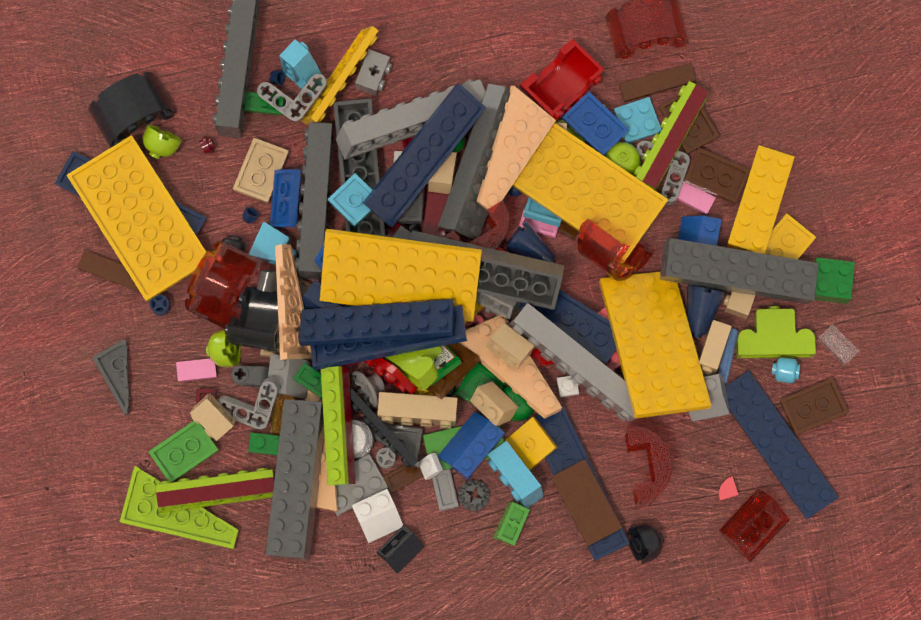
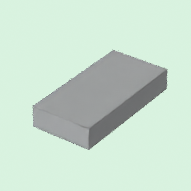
M450 469L443 470L432 478L439 511L459 507Z

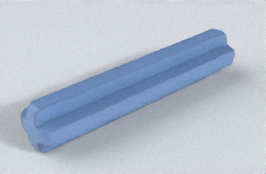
M736 329L730 330L718 374L724 377L725 384L728 380L737 341L738 330Z

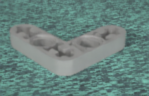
M321 74L313 75L294 101L268 82L261 83L257 88V93L263 100L293 122H300L325 91L328 82ZM322 78V81H321V82L323 83V85H322V86H319V85H318V86L315 88V91L318 92V93L315 95V93H314L312 90H309L308 88H309L310 86H311V88H314V87L316 86V83H315L314 81H315L316 79H317V80H320V79ZM264 87L266 89L270 87L269 91L275 95L273 99L268 94L263 96L264 92L262 89ZM305 93L312 94V101L310 103L303 102L302 97ZM284 97L286 99L284 107L277 106L276 101L278 98ZM300 102L306 109L304 110L301 107L299 110L300 116L293 118L294 114L292 111L299 109L300 106L297 103Z
M644 140L638 143L636 149L641 159L644 156L642 149L647 147V149L651 150L654 145L652 142ZM681 151L677 152L669 166L661 195L667 198L666 194L669 193L670 187L674 188L672 197L666 203L667 205L674 204L677 201L689 165V156ZM680 158H683L684 163L682 165H679L677 161ZM677 174L681 180L677 183L672 182L670 176Z
M273 377L266 378L260 387L255 406L228 396L220 397L218 402L222 406L223 403L226 404V410L236 421L256 429H264L271 419L280 384ZM268 384L272 385L270 394H266L269 389ZM261 400H267L270 403V407H264L261 404ZM238 409H244L247 412V416H241L238 413ZM258 417H262L263 422H259Z

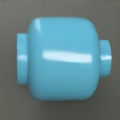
M780 357L777 363H773L772 374L775 375L777 382L792 384L795 382V379H799L800 364H797L796 359Z

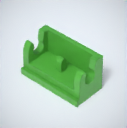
M514 502L507 503L493 539L515 546L530 510Z

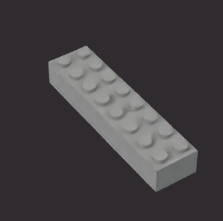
M468 80L463 83L462 86L482 103L486 91L481 80ZM454 86L447 88L443 92L435 91L426 98H415L408 104H405V102L400 103L390 110L388 108L382 109L378 114L372 116L371 114L364 115L357 121L349 120L345 122L336 138L344 159L416 136Z
M529 303L521 308L508 325L510 328L534 345L533 349L537 348L545 360H552L560 372L568 373L571 376L570 379L575 384L583 385L586 388L585 391L593 398L595 396L598 397L605 408L608 410L613 409L621 421L630 422L636 419L626 383L621 377Z

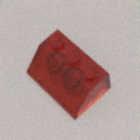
M757 489L719 531L729 544L751 562L786 525L789 518L773 497Z

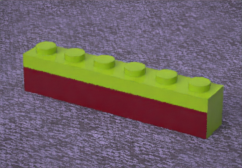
M690 81L687 86L683 85L678 95L681 97L678 102H673L669 110L672 112L669 118H664L660 126L663 128L661 133H656L652 140V144H654L652 149H647L643 156L645 162L642 166L638 165L634 173L637 179L655 191L709 95L708 90Z
M328 367L321 369L327 484L329 486L356 484L349 367Z
M260 468L256 472L239 471L234 475L222 473L212 478L201 476L197 480L184 478L174 483L163 481L159 485H155L158 513L272 498L274 477L273 470Z

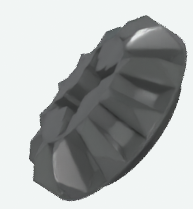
M470 480L461 486L458 498L461 505L467 510L478 511L487 505L489 490L481 481ZM478 488L477 495L481 498H475L470 503L471 496L467 492H473Z

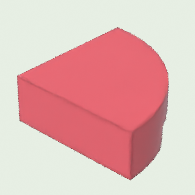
M733 476L722 483L718 493L719 501L738 496Z

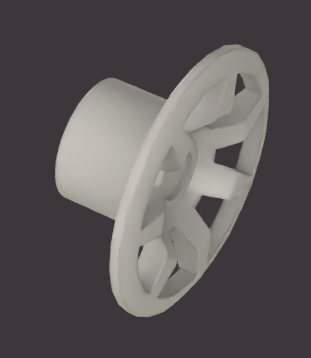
M359 371L353 372L351 378L354 389L356 390V385L361 386L356 392L358 394L364 392L363 400L365 404L371 409L376 408L378 405L376 394L384 390L382 379L376 373L366 378Z

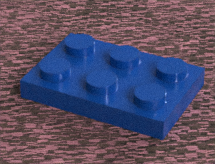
M590 92L582 97L562 117L565 123L603 156L629 133V129Z
M274 170L270 226L296 228L298 203L300 201L301 170Z

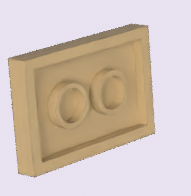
M253 138L234 184L233 191L269 204L273 194L274 170L283 169L289 155V150Z

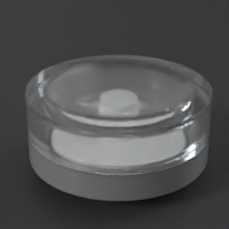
M352 420L354 459L366 456L371 451L374 444V434L365 422Z

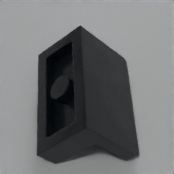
M403 525L376 553L396 573H399L424 548V545L412 531Z

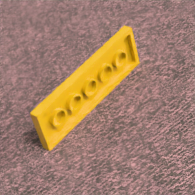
M371 26L359 32L328 78L327 88L302 120L304 124L308 125L309 122L317 123L326 115L324 111L335 102L336 97L334 96L345 87L346 78L355 72L357 68L355 65L365 57L367 47L376 41L377 36L375 35L379 30Z
M758 146L728 240V247L765 254L795 158L794 156Z

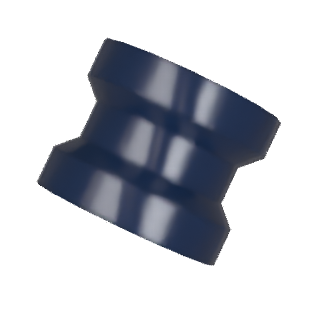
M157 295L150 300V307L155 315L165 316L169 313L171 306L166 296Z

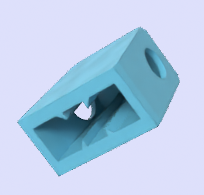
M263 222L250 250L249 257L255 261L276 265L275 246L290 244V238ZM292 249L293 257L295 260L297 250Z

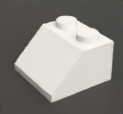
M388 489L352 505L368 543L393 533L403 526Z

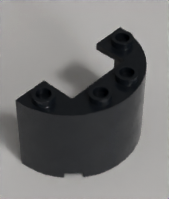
M144 72L142 76L136 73L125 77L102 91L98 95L99 100L97 102H91L89 113L110 148L126 139V133L137 131L139 126L144 123L149 124L153 122L155 117L158 116L160 121L163 119L168 120L176 113L154 73Z
M246 286L244 293H241L239 297V304L242 305L239 319L234 316L232 317L230 324H226L225 335H228L231 345L278 352L280 350L277 291L266 292L255 287Z

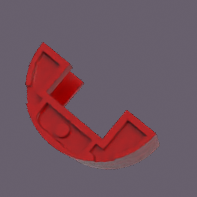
M572 38L559 50L555 60L539 74L535 75L532 73L520 84V89L551 117L558 120L584 97L594 85L596 86L602 81L603 77L601 75L605 69Z

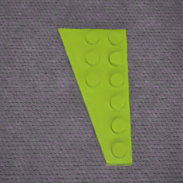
M134 466L120 523L234 550L239 530L202 507L158 513L155 485H159L160 481Z

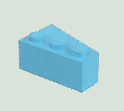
M294 40L279 56L284 74L303 89L313 75H322L308 51L307 45ZM322 78L320 80L316 79L314 81L316 83V86L314 88H311L310 86L308 89L312 90L315 93V88L318 85H323V83L321 82Z
M507 441L488 454L489 466L494 472L497 470L500 474L499 479L505 487L508 486L510 488V493L517 502L519 501L523 507L528 509L544 497L541 485Z

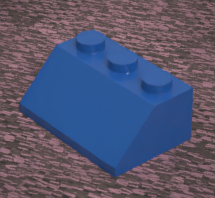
M708 216L682 217L678 239L717 246L722 219Z
M474 412L437 457L468 481L488 457V454L503 439L505 433L490 420Z

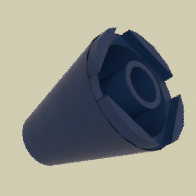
M525 221L522 222L524 227L519 226L507 241V244H509L508 248H503V250L512 254L556 263L554 253Z
M693 285L687 286V320L692 337L702 338V335H707L725 292Z

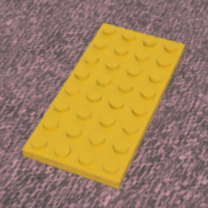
M556 123L548 131L512 185L623 262L627 260L668 202L667 198Z
M132 135L67 174L70 182L146 302L212 262Z
M326 229L320 301L362 306L454 299L455 306H463L465 321L473 322L482 250Z
M660 272L601 278L599 284L634 417L643 418L710 409V398L678 284L676 282L660 280Z

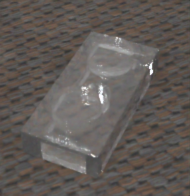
M833 324L818 337L844 366L860 352Z

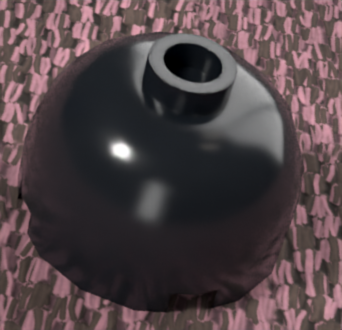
M643 523L629 528L628 535H631L629 547L637 561L641 560V564H645L656 559L661 554L664 537L654 526Z

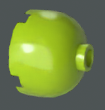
M150 124L147 125L143 135V144L150 151L149 155L157 159L160 156H172L182 141L181 138L167 130L165 132L160 130V127Z
M618 142L605 155L606 158L633 176L638 165H640L641 158L638 150L627 142Z
M224 329L215 332L210 337L206 353L217 366L233 367L240 363L241 346L231 345Z

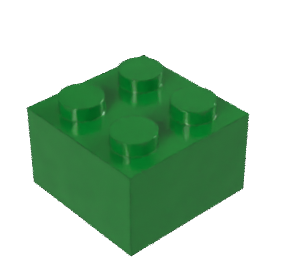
M816 258L814 262L818 263L814 300L848 304L852 298L855 262Z

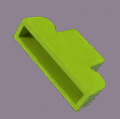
M779 306L758 309L754 314V331L749 329L741 331L736 341V359L813 358L816 354L814 333L809 329H801L796 333L795 311L793 309H780Z
M439 346L383 357V359L397 367L411 383L425 391L438 378V371L433 360L442 353V348Z

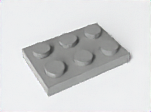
M370 454L354 462L356 484L336 486L339 512H335L337 517L351 510L353 504L388 489Z

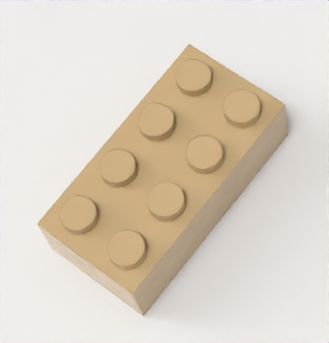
M379 392L377 416L384 424L393 425L394 422H401L402 426H413V423L421 424V427L432 428V425H440L442 429H451L452 426H456L457 398L444 397L441 400L437 396Z

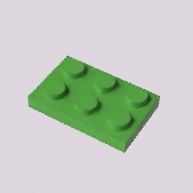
M192 421L150 450L149 454L167 480L174 483L219 452V450L206 434L202 425Z

